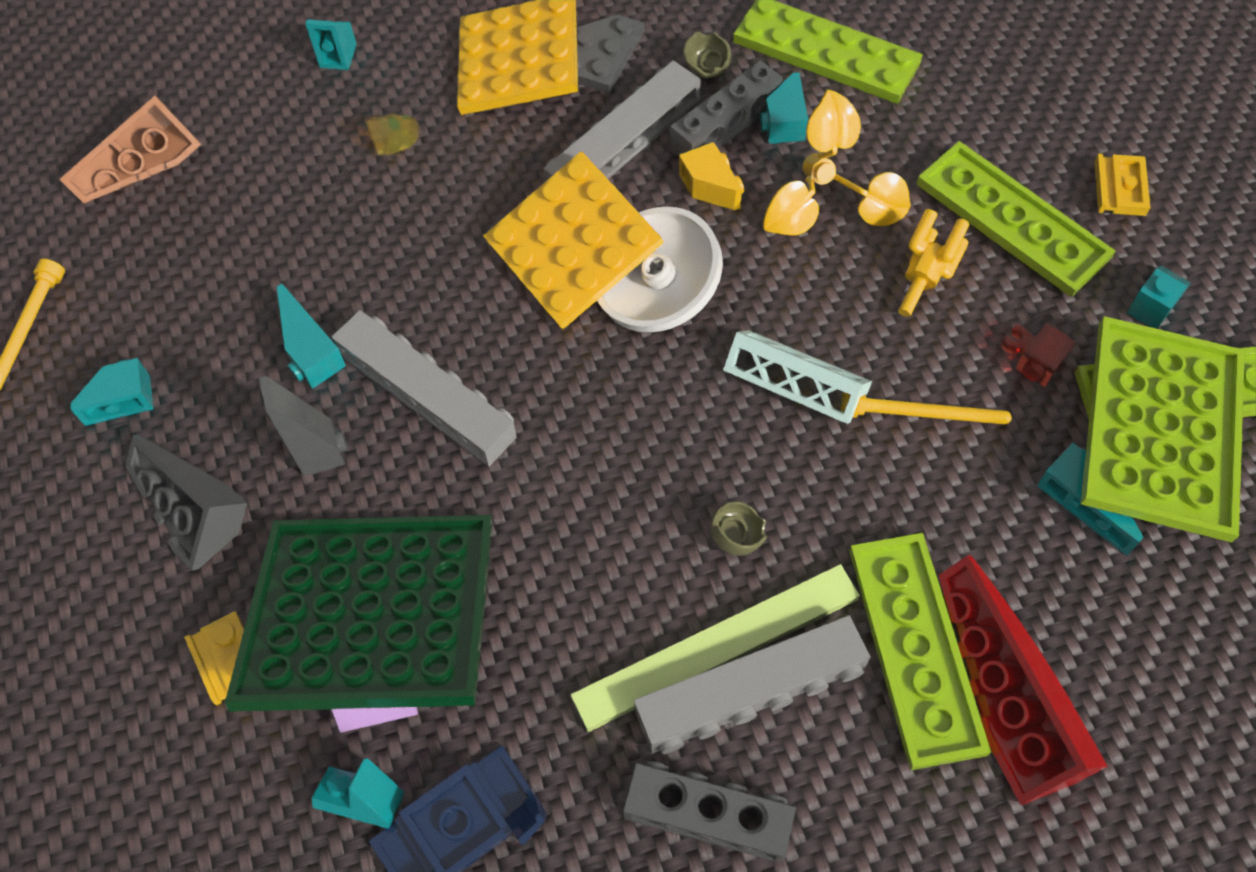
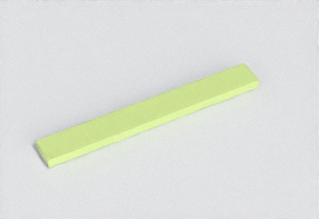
M840 564L572 693L571 698L587 732H590L633 711L635 699L737 660L857 601L860 595Z

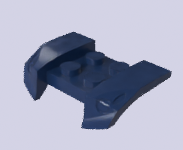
M500 746L477 764L475 762L470 766L466 764L399 812L400 816L394 819L395 822L390 825L389 829H384L370 839L369 843L387 872H462L512 834L515 835L521 846H523L546 820L547 813L506 749Z

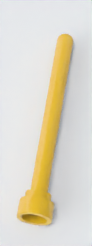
M40 259L34 269L36 284L0 356V391L49 288L59 284L65 273V269L52 260Z
M845 392L842 394V412H845L851 396ZM866 395L860 397L852 417L857 418V415L872 412L1003 425L1010 423L1012 419L1011 414L1003 410L866 398Z

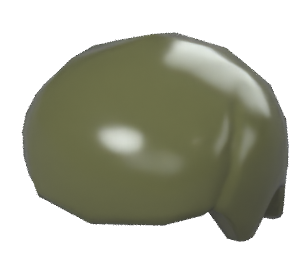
M700 32L694 33L686 40L683 49L688 69L699 78H717L724 74L730 66L732 54L728 42L715 32L708 35L701 34Z
M741 501L725 503L712 516L710 523L711 537L720 550L731 556H746L756 551L767 538L765 535L766 520L758 516L753 507Z

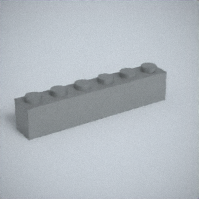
M675 61L669 63L665 68L659 69L653 78L643 86H639L623 103L617 104L605 118L594 123L587 133L581 138L574 140L557 158L551 159L544 168L545 182L580 151L609 179L700 101L701 79Z
M359 310L331 337L333 343L338 347L342 358L490 467L517 438L514 418L509 412L501 407L498 409L494 408L479 390L475 388L472 390L468 389L451 370L445 372L437 366V363L429 354L424 351L419 353L413 349L411 343L399 333L394 335L388 331L386 325L378 317L372 316L370 318Z
M849 615L634 700V710L651 753L661 750L662 754H668L683 747V741L698 736L702 740L721 731L720 726L732 721L735 722V725L749 722L757 716V711L770 707L772 711L784 708L793 702L792 697L806 692L807 696L819 694L829 687L828 683L841 678L843 682L854 680L864 673L863 669H865L870 655Z

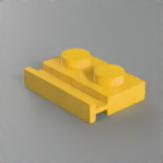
M1098 153L1094 161L1098 213H1103L1104 210H1112L1113 214L1146 216L1150 210L1146 158L1144 156L1114 154L1112 157H1103V154Z
M236 611L200 629V632L184 637L210 699L216 706L221 704V700L226 698L245 628Z

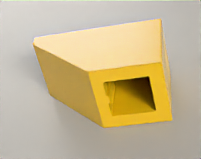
M714 142L679 155V176L692 198L732 210L740 208L741 194L744 193L743 183L738 175L734 176L726 154L724 152L720 153Z

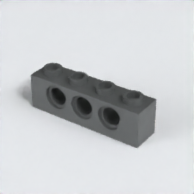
M760 60L670 126V151L679 158V155L712 142L719 149L760 118V113L765 112L766 99L782 84L783 77Z
M647 761L646 766L636 763L623 811L625 820L783 863L796 807L787 805L788 800L774 794H764L763 798L747 794L748 789L734 783H725L724 787L708 783L709 778L694 772H686L685 776L669 772L670 768L658 762ZM672 789L677 791L682 797L681 803L673 808L664 806L660 802L659 796L665 790ZM706 800L715 801L721 808V814L714 819L705 818L699 812V805ZM752 811L759 816L761 826L755 830L745 829L740 824L738 816L742 812Z

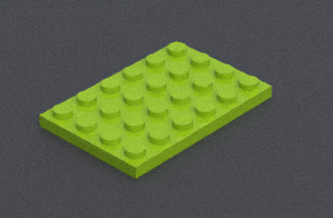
M1104 316L1098 326L1081 504L1228 542H1233L1238 538L1245 350Z

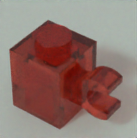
M1047 323L1036 337L1031 335L1023 326L1016 324L1011 335L1019 341H1014L1006 336L1001 347L1008 353H1023L1016 369L1022 372L1029 380L1038 382L1046 387L1068 359L1077 342Z

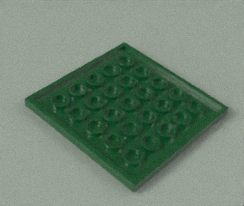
M491 515L273 520L225 699L228 711L475 706L493 526Z

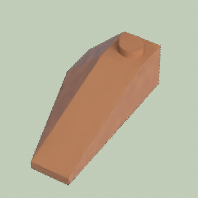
M155 95L59 180L83 203H86L179 165L201 143Z

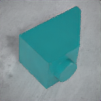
M307 19L305 24L320 68L349 70L357 45L351 22Z
M799 72L792 73L766 99L765 112L760 113L761 131H766L768 144L805 141L808 115Z
M1160 266L1156 268L1141 288L1127 314L1149 327L1158 329L1191 282Z
M138 358L124 359L114 364L102 366L71 402V411L84 426L153 410L150 375Z

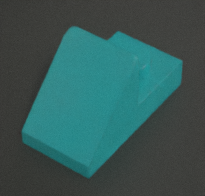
M364 758L357 773L329 766L312 797V806L318 810L389 829L404 798V791L371 760Z

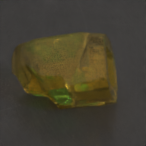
M392 113L381 117H372L365 121L378 155H391L408 149L417 142L420 129L417 120L409 115L399 116Z

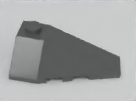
M260 377L259 381L265 410L304 477L346 465L343 451L348 450V445L343 430L336 431L329 417L269 377Z
M133 435L125 467L141 496L151 499L156 509L153 515L158 525L164 524L171 535L167 541L171 550L191 570H198L239 534L247 502L224 482L144 437Z

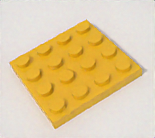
M536 0L460 17L457 108L461 115L578 92L576 0Z
M582 151L483 235L562 329L567 327L664 243L662 237Z

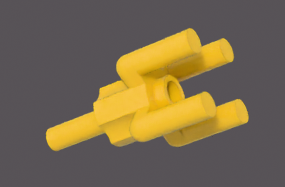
M931 209L925 210L908 244L913 255L909 261L910 265L905 273V277L912 283L898 310L899 314L904 317H910L923 290L936 288L941 277L950 279L954 275L969 244L968 240L963 238L969 227L968 221L957 219L945 245L942 246L934 242L938 232L932 226L937 218V213Z

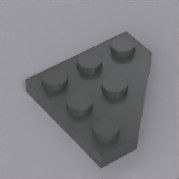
M617 14L577 27L578 84L610 94L645 32V23Z

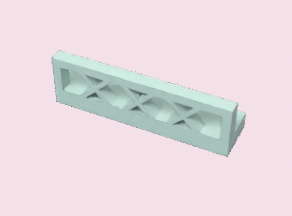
M750 330L736 332L723 369L728 373L847 424L852 420L860 397L868 393L872 383L868 379ZM741 349L751 352L756 367L746 371L735 366ZM761 357L769 361L763 363ZM774 363L781 365L787 380L778 384L770 381L765 367ZM759 370L761 377L753 373ZM792 370H793V371H796V372H798V373H800V374L794 376L793 373H792ZM805 376L814 379L819 393L811 397L802 395L796 380ZM823 383L831 386V388L825 390ZM790 384L791 389L784 387V385ZM838 389L851 395L845 412L833 408L827 395L828 393ZM821 397L823 403L816 401L814 399Z

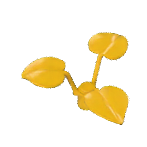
M829 89L825 91L807 123V140L814 149L819 151L807 156L803 162L802 168L807 176L805 182L808 183L809 190L804 183L798 180L784 184L775 193L766 210L763 221V229L765 231L784 235H799L808 231L816 222L819 213L818 203L811 198L815 194L814 182L823 185L829 183L832 179L865 196L858 205V213L864 221L871 225L887 226L894 224L909 212L911 204L908 186L897 174L884 172L876 175L871 179L868 191L836 174L834 163L827 158L836 155L838 148L847 149L852 147L859 137L861 128L860 118L856 109L845 97Z

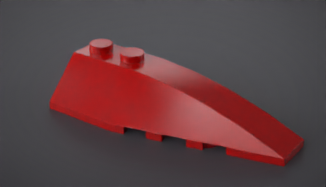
M967 555L939 574L951 622L955 623L960 638V642L957 644L961 657L965 658L971 678L969 683L973 696H976L981 714L980 718L988 744L1019 804H1027L1072 786L1108 767L1048 662L1018 617L971 555Z

